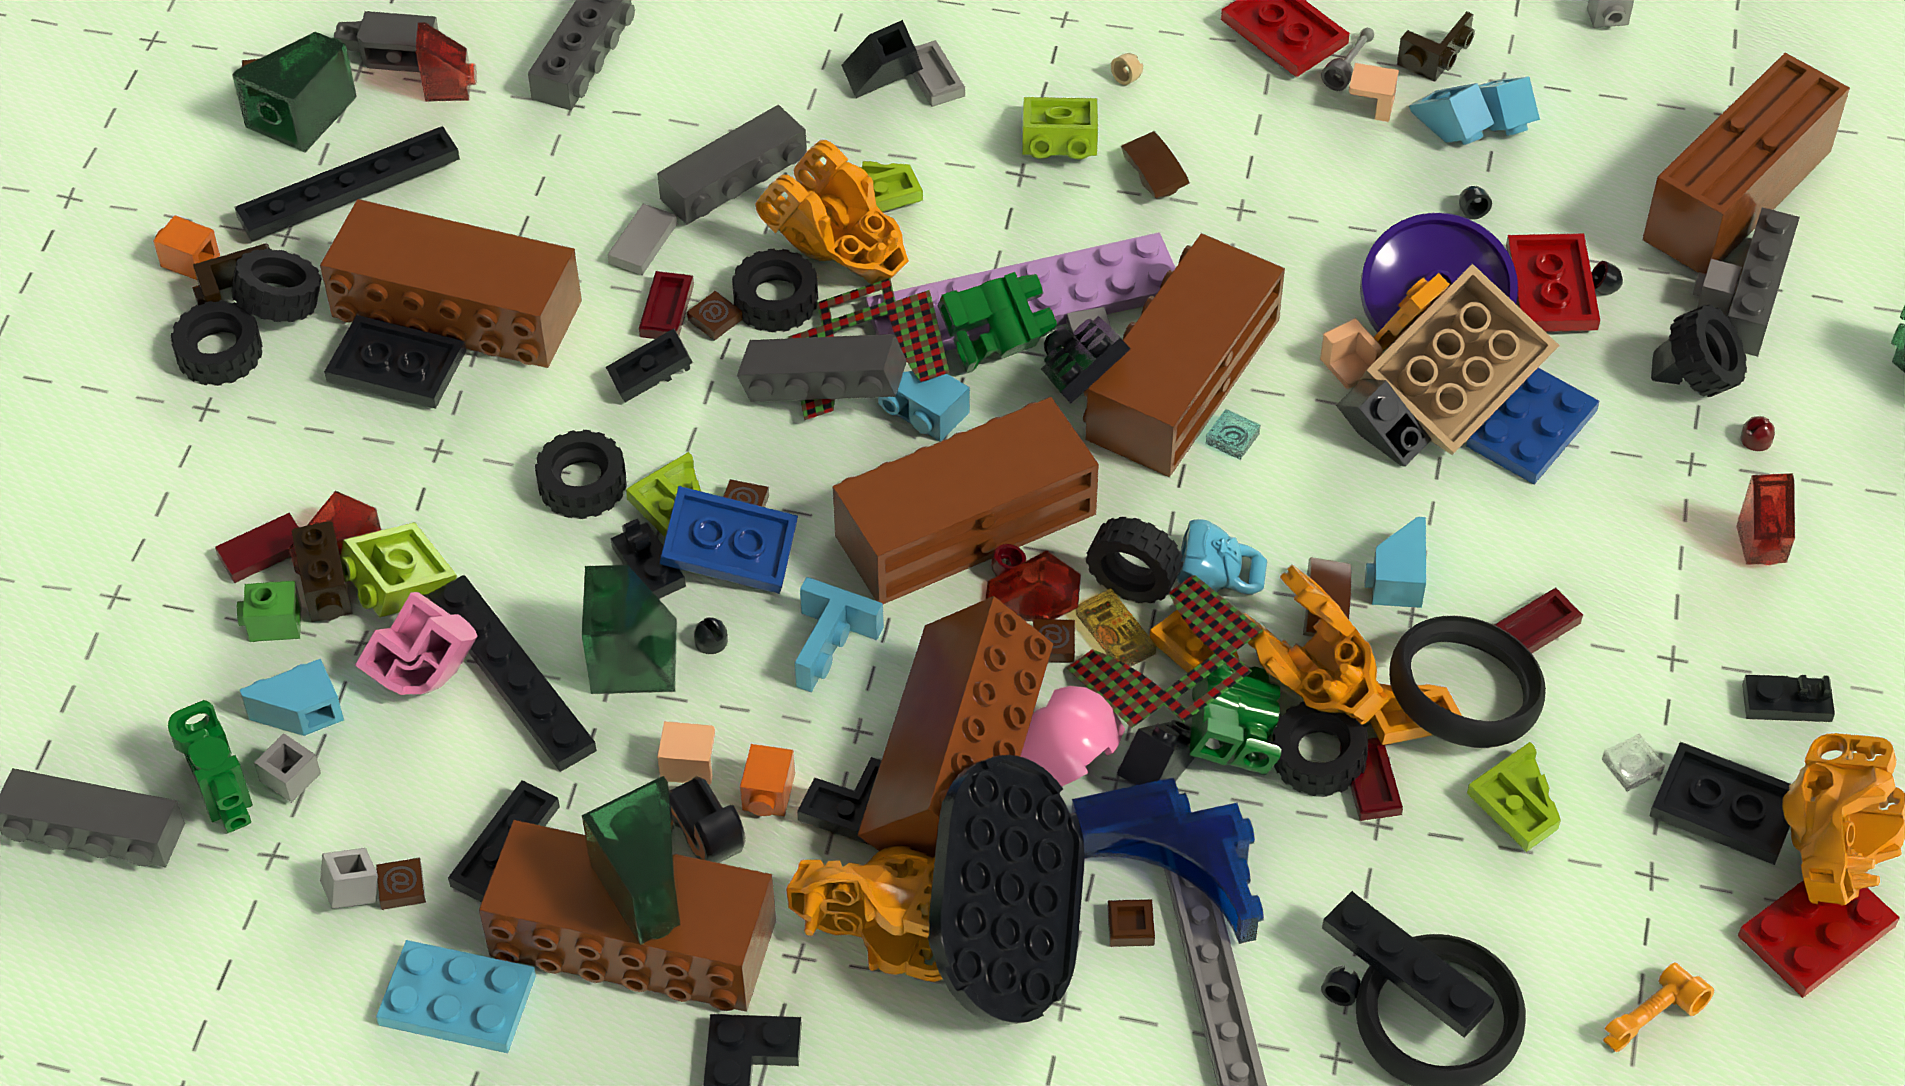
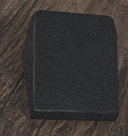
M1668 339L1653 353L1651 379L1655 382L1680 385V382L1683 381L1682 373L1675 364L1676 361L1671 352V342Z

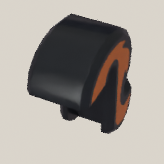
M696 776L692 780L665 792L663 800L667 812L674 825L681 828L688 845L697 859L720 863L742 852L746 841L745 832L734 805H728L723 808L705 779Z

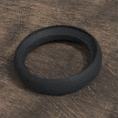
M1454 615L1439 616L1422 621L1410 628L1400 638L1390 660L1389 676L1391 688L1404 712L1427 732L1457 745L1491 748L1516 741L1534 726L1544 706L1546 694L1545 680L1535 657L1510 633L1483 620ZM1437 642L1458 643L1479 649L1501 661L1517 676L1523 691V704L1515 714L1498 721H1481L1455 714L1436 704L1419 689L1412 674V658L1423 647Z
M1444 934L1414 936L1413 938L1442 960L1468 967L1490 984L1497 994L1503 1010L1504 1025L1502 1033L1495 1045L1486 1054L1462 1065L1439 1066L1412 1058L1389 1039L1381 1025L1378 1015V997L1388 979L1369 966L1361 980L1356 998V1019L1362 1040L1369 1053L1383 1069L1411 1086H1480L1502 1072L1510 1064L1521 1045L1526 1024V1009L1521 989L1508 967L1496 955L1477 943L1461 937Z

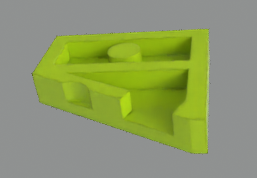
M872 161L862 162V167L860 168L865 170L872 178L876 206L882 212L923 201V190L910 164L891 163L884 165Z
M689 452L626 489L627 500L665 538L678 486L701 491L694 470L693 456Z
M1531 742L1468 785L1467 794L1526 852L1556 832L1561 822L1556 805L1549 797L1550 788L1545 774L1541 775L1535 759L1537 752Z

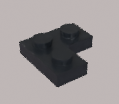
M873 757L870 758L855 790L814 777L797 811L798 821L870 845L858 836V832L881 760Z
M710 1014L703 1086H751L753 1065L799 1066L802 1030L801 1017Z

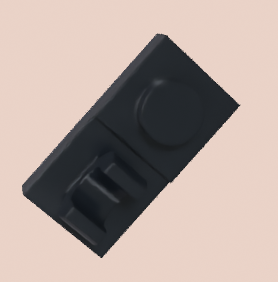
M673 328L606 366V369L624 402H627L656 386L662 380L669 382L672 380L671 375L681 369L685 371L690 370V364L693 361L678 333Z
M638 518L622 526L623 533L610 538L613 550L649 604L686 587L685 576L680 569L659 564L663 545L647 522L640 525Z
M1745 675L1742 687L1746 719L1833 721L1835 710L1829 676L1807 678L1806 675H1800L1798 678L1772 675Z

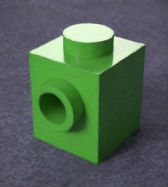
M281 581L245 584L244 601L237 602V620L239 626L246 627L249 641L300 639L302 604L296 582Z

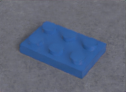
M1537 368L1467 440L1466 447L1535 485L1597 412L1600 401L1548 372Z
M678 486L659 564L780 594L798 515Z

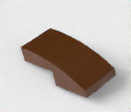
M1155 131L1121 145L1124 158L1138 171L1142 185L1156 199L1173 195L1179 188L1190 184L1180 163Z
M1310 557L1307 576L1314 580L1340 606V609L1349 619L1351 564ZM1307 609L1305 611L1303 635L1313 637L1317 633L1313 626L1320 618Z

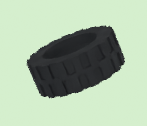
M775 248L763 252L758 251L754 255L743 259L742 264L738 265L735 269V276L733 275L732 277L734 305L742 310L743 322L748 326L752 325L760 331L767 330L768 332L776 333V331L783 330L785 332L791 328H798L803 325V322L809 320L813 316V311L817 309L818 282L816 270L812 268V263L808 259H804L797 252L793 253L787 249L775 250ZM774 280L789 282L793 284L795 289L793 295L781 300L760 298L756 290L759 285Z
M257 249L251 251V253L243 254L241 259L237 260L231 296L236 301V305L246 310L250 315L258 316L264 320H273V322H295V320H303L308 315L314 313L322 278L319 275L318 268L314 267L309 260L301 258L300 255L291 254L284 250ZM265 283L279 284L288 288L275 287Z
M220 300L219 302L208 301L205 304L196 305L187 313L184 312L180 316V320L175 322L173 326L174 331L171 333V342L180 371L186 374L188 379L193 382L198 381L202 385L214 384V386L236 382L237 379L247 376L250 370L255 369L259 358L262 357L261 347L263 345L257 321L246 310L239 308L235 302L229 303L226 300ZM227 332L234 334L236 337V343L231 348L219 353H202L198 349V342L211 334Z
M1710 304L1703 305L1673 320L1674 323L1670 326L1671 334L1669 335L1672 347L1671 352L1674 355L1677 368L1682 373V377L1694 391L1699 392V395L1703 397L1706 395L1707 397H1712L1739 386L1745 380L1747 359L1743 349L1744 346L1735 326L1732 325L1727 315L1722 313V310L1714 308Z
M584 429L583 431H568L567 434H559L554 437V440L547 442L543 446L542 452H539L537 455L535 472L540 496L542 495L543 503L551 507V511L556 514H563L567 518L579 517V519H587L589 516L596 517L602 515V512L606 510H611L614 504L623 497V490H626L627 486L623 453L621 448L616 446V442L612 438L605 437L603 433H595ZM579 462L594 463L601 469L600 478L594 483L585 486L565 484L561 478V473L567 466Z
M1119 517L1118 519H1108L1106 523L1100 526L1086 553V564L1089 565L1088 570L1091 575H1094L1096 581L1107 588V591L1112 594L1115 593L1125 600L1129 599L1135 601V603L1148 602L1150 604L1155 603L1157 600L1165 599L1166 595L1169 594L1183 566L1181 561L1183 556L1181 551L1178 550V545L1175 541L1171 540L1167 533L1159 530L1155 525L1143 522L1137 518ZM1120 553H1126L1140 559L1149 568L1131 563Z
M1304 701L1295 707L1291 706L1283 716L1279 717L1277 727L1273 729V744L1281 748V756L1275 763L1274 768L1281 775V780L1286 785L1290 784L1294 790L1306 792L1311 796H1316V794L1330 796L1335 792L1340 791L1341 793L1347 790L1348 786L1351 785V781H1354L1361 773H1364L1368 756L1367 729L1356 718H1351L1345 713L1321 712L1306 706ZM1311 733H1328L1338 738L1342 749L1335 760L1322 763L1306 760L1300 754L1298 747L1301 739Z

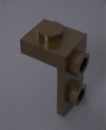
M1466 11L1440 44L1407 30L1400 38L1397 65L1435 82L1444 70L1449 71L1453 67L1462 48L1467 49L1470 46L1475 35V29L1472 28L1474 14Z
M265 243L193 264L198 286L192 287L197 305L205 304L208 301L219 302L222 300L219 290L232 287L237 260L241 259L243 254L251 253L253 250L270 249L269 245Z
M326 521L294 528L292 536L311 622L334 620L340 616L353 614L333 522Z

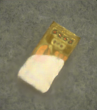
M1111 588L1076 605L1077 617L1107 655L1132 667L1156 654V644Z

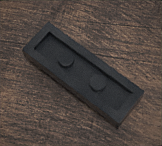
M521 780L449 875L450 887L482 902L513 820L546 826L560 808L558 797Z

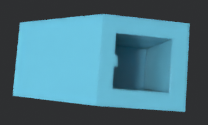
M913 371L903 372L896 397H878V404L887 413L897 415L912 424L920 433L928 434L941 442L970 413V387L948 374L920 382Z
M321 659L297 665L292 670L268 679L258 680L252 685L240 689L246 713L251 721L303 736L344 721L338 696Z

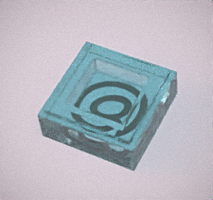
M1225 409L1207 433L1206 444L1241 460L1260 434L1261 425Z

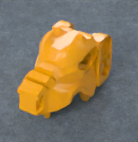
M819 140L795 166L794 176L796 180L789 175H780L756 201L755 207L759 217L774 233L780 231L796 249L809 258L818 261L834 259L853 273L863 277L870 284L893 278L909 262L899 225L894 218L885 215L876 206L873 180L866 171L847 162L848 158L833 143L827 140ZM822 157L827 160L825 165L820 161ZM786 192L788 195L787 199H785L781 194Z
M1291 564L1287 568V573L1284 572L1280 578L1296 594L1294 600L1320 618L1313 626L1317 633L1303 647L1297 643L1291 647L1285 640L1281 642L1266 627L1246 613H1243L1263 630L1250 640L1248 644L1256 650L1259 663L1266 672L1301 696L1306 706L1321 712L1345 713L1351 718H1356L1360 724H1366L1389 701L1388 696L1376 680L1377 666L1371 645L1353 626L1340 609V606L1314 580Z
M1838 733L1825 734L1818 737L1810 745L1805 758L1806 765L1800 769L1796 780L1789 785V791L1782 799L1784 816L1787 823L1791 826L1792 844L1801 852L1803 861L1801 864L1802 876L1809 900L1812 903L1818 904V901L1841 905L1848 904L1859 896V889L1879 885V876L1865 872L1874 869L1875 864L1902 854L1901 847L1905 840V793L1895 786L1892 774L1896 767L1897 759L1891 742L1885 738ZM1838 750L1843 752L1838 758L1832 760L1821 758L1823 754L1829 751ZM1888 803H1895L1889 805L1887 810H1881V808H1886L1888 806Z
M895 846L879 851L865 865L849 862L842 867L839 860L828 861L824 866L821 860L800 861L798 869L786 889L788 908L805 920L804 932L806 935L813 936L816 929L832 935L862 937L868 951L869 970L880 969L884 973L893 975L906 972L908 976L930 982L942 980L935 961L932 965L925 964V959L930 960L933 957L932 949L928 943L935 857L932 858L927 856L926 853L912 850L911 847Z

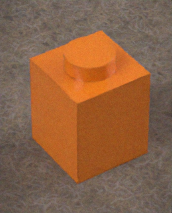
M176 215L173 216L164 228L158 231L153 240L161 267L195 280L197 278L193 264L220 256L213 229Z
M751 744L740 785L743 811H749L758 816L777 815L785 817L795 777L793 750Z

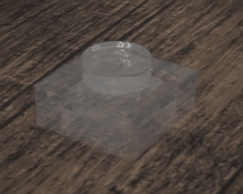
M1640 733L1604 750L1602 757L1604 764L1627 792L1662 775L1665 764Z

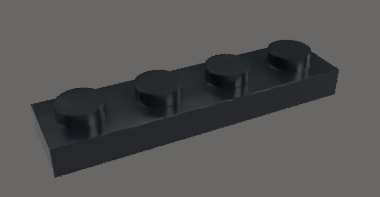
M1353 891L1323 919L1322 929L1462 1037L1465 1038L1493 1009L1494 998Z

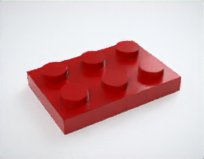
M1236 0L1221 11V20L1296 78L1349 43L1350 33L1306 0Z
M1584 233L1508 235L1506 249L1513 261L1518 280L1516 305L1544 331L1598 330L1600 315Z
M1803 880L1741 926L1738 937L1804 998L1895 928L1900 917L1869 888L1859 889V896L1846 905L1818 901V904L1812 903L1809 900Z

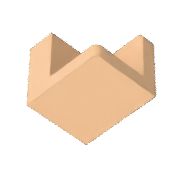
M1359 63L1354 65L1349 93L1377 99L1375 120L1390 121L1399 70Z
M1355 318L1323 334L1320 360L1345 388L1350 389L1357 385L1365 371L1383 354L1380 344Z
M664 721L657 756L661 781L686 783L698 776L705 779L708 785L712 783L711 755L715 738L714 726Z

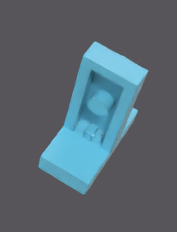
M806 577L800 588L801 614L818 619V622L795 661L796 687L812 692L819 678L825 679L833 661L832 655L837 646H844L849 632L852 631L877 640L884 628L883 603Z

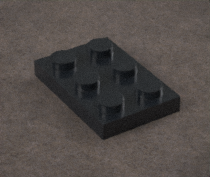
M356 315L324 371L326 381L436 409L466 353L465 341Z
M1099 316L1094 320L1087 319L1080 324L1073 333L1075 338L1065 347L1060 345L1053 349L1044 359L1046 364L1041 368L1043 373L1070 404L1131 349Z
M1680 741L1649 816L1775 865L1790 829V825L1784 816L1782 799L1789 791L1791 783Z

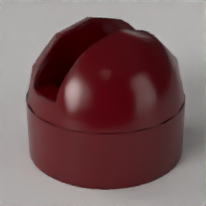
M1764 416L1751 417L1743 426L1740 436L1741 442L1750 450L1765 451L1773 443L1775 427Z
M1002 544L994 551L991 560L992 571L999 579H1016L1023 571L1026 555L1022 549L1015 545ZM1002 559H1006V564L1002 562Z

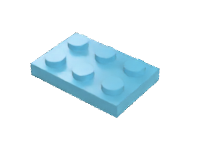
M406 940L376 1016L378 1025L508 1053L536 977L535 968Z

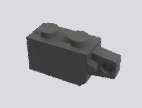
M365 11L362 21L338 22L334 32L335 47L360 52L362 63L369 69L432 73L441 44L437 18L435 16Z

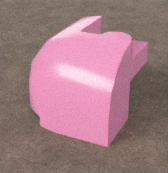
M419 592L410 593L391 628L374 631L355 666L387 689L400 695L426 694L442 687L458 671L475 642L477 633L470 623L459 614L450 615Z
M1067 686L1054 690L1046 707L1033 712L1021 757L1042 766L1061 786H1064L1089 773L1085 766L1090 764L1102 752H1105L1106 755L1113 754L1119 746L1125 728L1117 714L1113 711V708L1100 694L1085 687Z

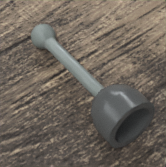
M1367 27L1361 30L1360 39L1344 60L1342 58L1333 59L1322 70L1321 78L1328 88L1334 91H1342L1348 86L1353 73L1350 63L1364 44L1373 40L1374 31L1371 28Z

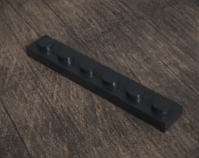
M441 126L240 204L234 208L237 218L251 241H254L460 160L459 151L445 128Z
M465 575L429 593L430 601L450 615L459 614L476 630L477 638L468 653L560 772L597 751L593 738Z

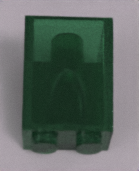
M313 32L237 69L232 74L245 127L305 153L357 97L346 44L336 38H330L318 32Z
M628 565L585 566L582 641L591 694L676 692L677 618Z
M662 776L582 815L590 865L640 945L651 939L663 938L675 927L681 925L673 817L668 782Z

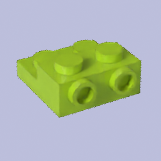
M1024 97L1022 155H1031L1039 159L1049 158L1052 155H1067L1072 159H1085L1089 156H1097V98Z
M415 522L344 539L340 559L345 582H353L358 589V598L362 607L365 609L373 608L379 617L399 613L410 593L429 594L455 580L457 577L454 570Z

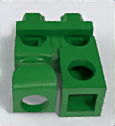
M1012 272L1004 275L1002 278H996L960 292L955 290L942 294L937 306L950 337L954 336L953 341L966 373L973 372L982 360L988 358L994 352L1000 354L1001 358L1009 357L1024 349L1027 350L1035 347L1041 337L1055 330L1057 321L1049 307L1032 313L1028 301L1037 299L1043 294L1042 285L1037 274L1017 277L1016 273ZM989 324V333H983L977 340L970 341L967 331Z
M1224 663L1197 683L1192 689L1193 703L1234 673L1232 669ZM1254 666L1250 667L1251 673L1192 716L1189 755L1222 765L1228 763L1229 765L1266 775L1279 760L1281 748L1267 743V739L1273 733L1274 727L1276 728L1279 719L1280 706L1277 700L1280 697V686L1270 683L1269 674L1265 669ZM1210 738L1217 739L1220 748L1211 749L1205 744ZM1259 752L1266 754L1268 757L1260 761Z
M202 700L174 712L168 721L169 734L174 748L183 753L212 823L221 819L227 833L249 825L252 821L246 808L253 806L240 763L236 755L231 756L232 753L220 721L217 719L213 705L206 700ZM206 714L197 723L185 724L194 715Z

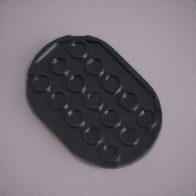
M999 755L973 763L965 768L949 787L942 802L938 823L929 911L928 943L932 949L938 971L947 988L955 999L970 1013L984 1021L998 1025H1012L1036 1020L1044 1016L1043 1012L1053 1002L1060 1001L1071 982L1076 964L1085 861L1084 841L1076 812L1069 813L1060 795V792L1063 790L1062 786L1042 766L1027 758L1015 755Z

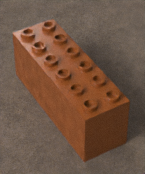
M1785 52L1657 177L1642 240L1694 271L1707 274L1711 259L1723 261L1756 228L1762 207L1774 210L1832 151L1850 87Z
M360 199L356 200L320 264L331 315L334 318L344 322H352L356 315L462 340L465 341L466 349L482 352L488 356H499L520 361L526 365H537L549 368L582 302L574 248Z
M1202 233L1192 246L1187 245L1180 256L1179 264L1175 270H1169L1165 274L1159 292L1155 297L1150 296L1146 300L1140 318L1136 323L1132 321L1127 326L1123 335V341L1131 349L1084 391V396L1087 397V407L1083 415V422L1086 423L1085 440L1170 477L1278 323L1285 268Z
M1049 397L1037 403H1029L1022 409L1005 416L995 417L987 423L966 432H958L949 439L929 447L919 448L914 453L895 461L885 462L877 468L856 477H848L841 483L832 486L835 537L874 599L886 604L992 559L995 549L1002 544H1012L1021 547L1096 515L1099 464L1053 398Z
M995 596L924 626L858 832L860 838L878 851L888 847L907 846L911 847L912 850L926 853L927 856L934 858L942 802L956 777L965 768L980 760L999 755L1021 757L1053 643Z
M513 820L479 908L487 948L491 957L513 963L519 962L537 966L548 973L565 972L579 975L593 983L607 981L621 984L635 992H645L648 990L662 993L681 1002L694 1000L708 1003L722 1011L736 1009L747 1012L776 923L772 874Z

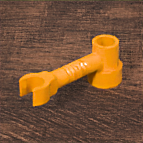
M1672 963L1663 971L1658 982L1663 988L1631 1013L1612 1020L1605 1027V1030L1610 1034L1603 1041L1615 1052L1622 1050L1638 1034L1639 1029L1672 1003L1674 1005L1677 1004L1690 1016H1694L1709 1003L1713 997L1714 988L1700 976L1693 977L1678 963Z

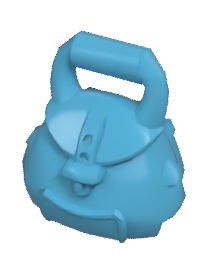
M1203 519L1189 521L1181 546L1183 566L1177 576L1179 584L1192 575H1196L1215 592L1223 588H1231L1239 593L1253 595L1264 589L1267 559L1258 550L1238 543L1235 537H1230L1223 529L1210 521ZM1242 557H1249L1251 559L1248 584L1239 578Z

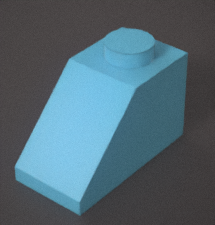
M1529 76L1497 79L1478 85L1494 121V124L1489 127L1491 131L1505 130L1507 136L1527 131L1528 123L1540 120Z
M1478 83L1436 90L1409 105L1411 112L1446 143L1461 141L1463 145L1472 143L1483 137L1482 130L1494 124Z
M1416 517L1379 544L1375 550L1374 562L1366 563L1364 586L1365 588H1372V605L1422 608L1426 587V517Z

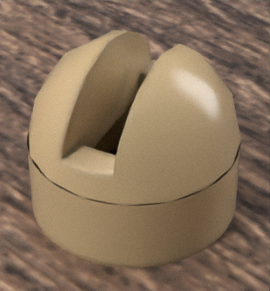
M1126 53L1112 60L1111 72L1120 84L1128 85L1141 76L1143 63L1140 64L1137 55Z

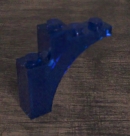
M1174 778L1072 799V813L1076 812L1084 841L1085 859L1090 857L1129 858L1154 864L1174 872L1203 891L1216 904L1232 927L1239 944L1256 940L1258 922L1264 920V914L1259 896H1252L1248 884H1250L1251 878L1247 864L1249 845L1254 844L1255 837L1252 823L1249 818L1243 819L1238 803L1191 812L1186 793L1179 794Z

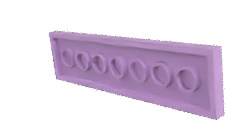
M1160 232L893 292L897 301L930 290L944 351L957 348L953 341L954 336L950 337L937 306L942 294L955 290L960 292L987 281L1002 278L1004 275L1015 272L1017 277L1037 274L1042 285L1043 294L1037 299L1028 301L1030 309L1034 313L1049 307L1055 316L1058 326L1067 324V313L1105 307L1106 313L1111 314L1142 307L1150 296L1155 297L1159 292L1165 274L1169 270L1174 271L1176 267ZM883 294L866 297V308L883 303ZM889 314L871 320L876 335L894 334ZM989 324L967 331L970 341L977 340L983 333H989Z

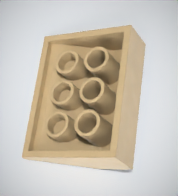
M1472 264L1365 371L1357 384L1362 379L1386 380L1430 436L1431 442L1453 455L1560 345Z

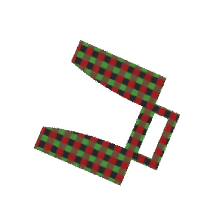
M890 278L817 302L822 325L788 336V338L834 337L833 332L889 314L894 334L907 363L920 382L950 373L930 290L896 301ZM882 290L883 303L832 319L830 307ZM835 399L800 400L804 420L834 410Z
M1196 575L1189 577L1170 591L1169 594L1181 617L1214 654L1165 691L1129 665L1093 649L1067 667L1088 689L1100 694L1110 704L1113 711L1131 728L1135 727L1163 705L1185 722L1252 672L1233 653L1263 630ZM1224 663L1234 671L1232 675L1188 708L1176 700Z

